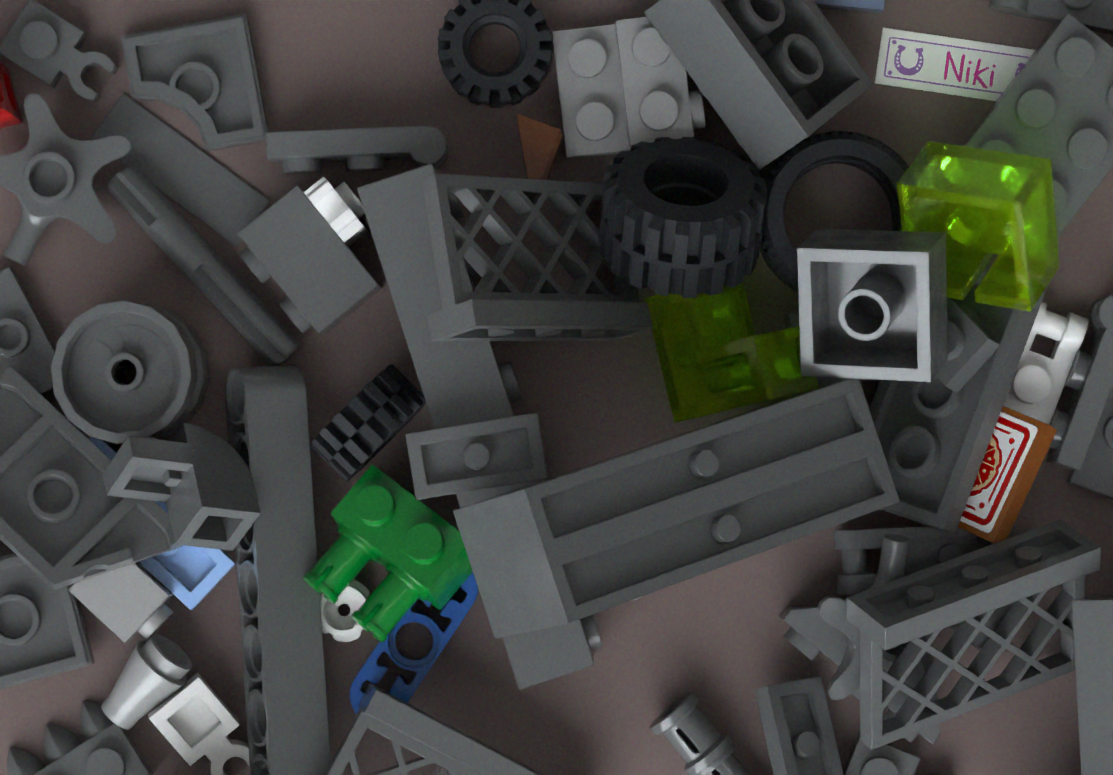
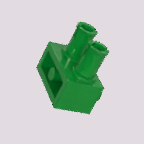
M372 464L331 512L339 526L337 532L340 536L309 572H306L303 579L319 594L324 593L326 600L335 604L339 600L338 597L369 561L378 562L384 566L388 575L361 607L351 615L367 632L372 631V636L383 643L390 631L418 598L422 601L427 600L437 609L441 610L473 571L460 531L420 500H416L415 496Z

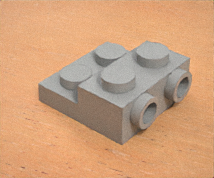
M648 17L616 20L615 24L552 31L567 160L619 154L621 151H631V145L639 142H655V138L669 137L671 139H682V136L694 137L693 129L705 128L703 100L700 90L688 91L686 69L670 47L662 40L659 32Z

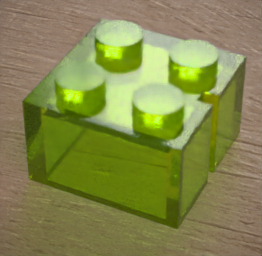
M928 141L897 183L902 231L946 232L948 298L964 300L993 257V254H998L999 256L975 290V301L977 303L1031 312L1060 267L1051 159Z

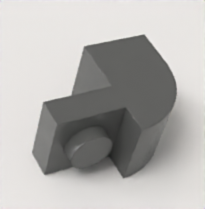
M183 423L171 441L159 440L154 437L128 436L102 474L107 496L166 502L175 545L233 551L261 514L252 475L242 457L221 437L193 424Z

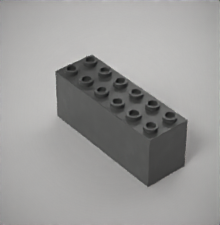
M850 378L785 398L453 510L494 637L497 639L569 624L900 501L860 380Z

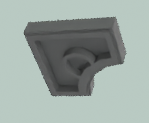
M247 14L121 36L131 95L134 101H158L181 110L197 126L205 149L208 152L266 141V132H269Z

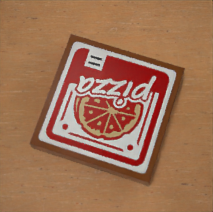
M1003 406L958 527L994 544L1007 539L1057 429Z

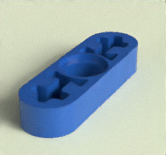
M473 572L461 585V588L467 592L466 598L462 602L452 598L440 613L441 616L451 618L452 620L446 630H443L432 616L413 610V604L387 635V639L383 643L379 641L355 677L350 688V703L356 714L360 709L358 705L366 692L362 689L364 682L368 680L371 683L377 684L390 667L378 663V659L383 652H386L397 666L416 672V676L411 683H408L400 673L389 692L393 696L407 703L409 702L477 598L479 589ZM427 600L423 601L429 608L431 603ZM407 623H421L430 630L433 636L432 649L423 658H407L397 648V633Z

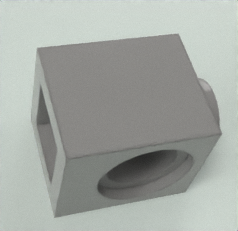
M140 562L74 583L69 589L82 604L124 643L133 640L139 633L148 640L174 613L166 605L173 598L174 594Z

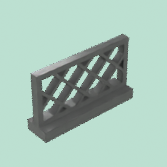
M432 174L421 179L442 310L426 315L430 341H618L661 327L657 302H640L638 288L629 284L630 278L618 277L610 269L611 263L604 261L600 253V230L585 214V211L591 200L600 201L602 209L604 183ZM448 193H454L471 212L463 228L451 215ZM499 196H502L518 214L511 229L492 209ZM546 198L564 216L557 231L539 211ZM481 226L500 245L492 261L473 240ZM529 228L547 247L539 262L521 242ZM574 230L592 249L585 262L567 244ZM463 257L482 277L473 292H463L459 263ZM510 259L529 278L521 293L503 274ZM557 260L574 278L567 293L550 275ZM602 262L612 272L616 294H611L595 276Z
M1060 519L847 597V621L860 630V741L873 750L1075 671L1072 601L1085 596V575L1100 570L1101 547ZM1062 584V590L1047 611L1037 605L1048 589ZM1015 602L995 631L985 625L995 609ZM1032 611H1034L1042 618L1019 648L1011 643V640ZM962 622L942 651L931 645L942 629ZM1060 629V652L1038 661L1036 659L1056 630ZM981 631L990 638L969 667L966 668L958 661ZM908 642L888 671L884 670L883 649L888 650ZM1005 649L1015 654L1000 676L987 681L984 679ZM927 651L936 659L916 687L913 688L904 681ZM952 669L962 674L948 696L936 701L931 699ZM898 690L909 695L894 717L882 721V712Z
M371 683L358 705L360 709L325 775H342L349 763L352 775H361L354 752L368 728L390 740L397 765L366 775H409L408 771L433 763L446 769L448 775H543ZM400 745L422 757L405 762Z

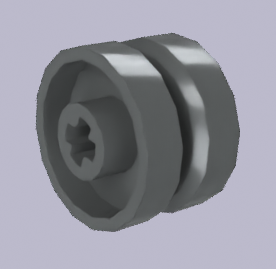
M126 300L98 304L74 318L57 341L51 364L54 396L67 419L90 437L116 444L124 443L128 436L154 437L162 440L177 432L183 423H189L203 405L210 380L207 350L190 324L171 310ZM131 361L136 367L137 374L132 383H127L124 372L125 370L133 369Z

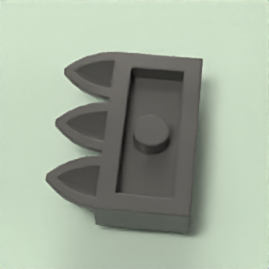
M89 700L82 702L80 711V724L85 739L84 743L68 729L49 723L45 726L43 737L44 752L49 764L48 766L32 753L16 747H11L7 756L8 775H152L153 771L127 730L113 723L104 714L101 704Z

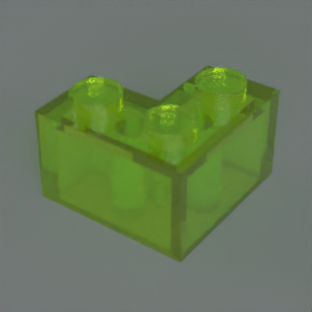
M743 282L734 288L723 286L722 293L711 296L706 293H699L697 298H682L681 294L669 293V296L657 294L644 298L645 302H647L653 327H651L674 423L818 389L816 377L801 376L800 327L797 326L755 335Z

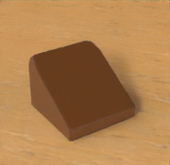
M517 114V124L527 179L548 180L563 141L561 129Z

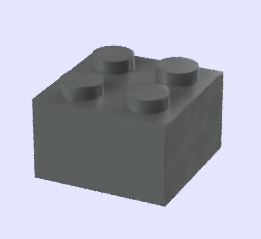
M817 228L797 248L801 376L932 382L948 360L946 232Z

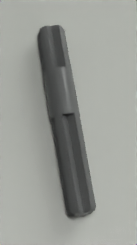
M132 165L125 167L111 179L107 185L108 192L270 366L282 365L296 352L299 347L298 340L137 167Z

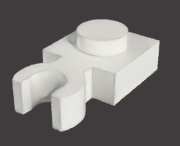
M322 177L304 192L348 247L368 232L359 221V218L365 214L362 203L345 182H342L334 189L327 179Z
M198 672L183 687L148 713L150 721L190 766L205 754L209 759L211 775H227L223 771V765L231 757L244 759L250 767L248 743L237 739L231 740L227 736L240 725L239 720Z

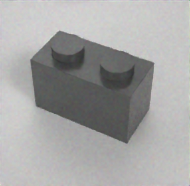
M298 185L237 233L247 245L239 253V256L262 284L270 277H273L287 295L279 305L302 333L312 326L318 334L324 336L382 289Z

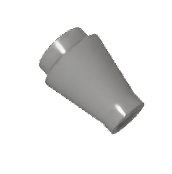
M153 634L147 642H137L113 690L101 705L104 714L117 726L130 730L140 718L187 683L186 674L192 668L191 660L176 643L160 634Z

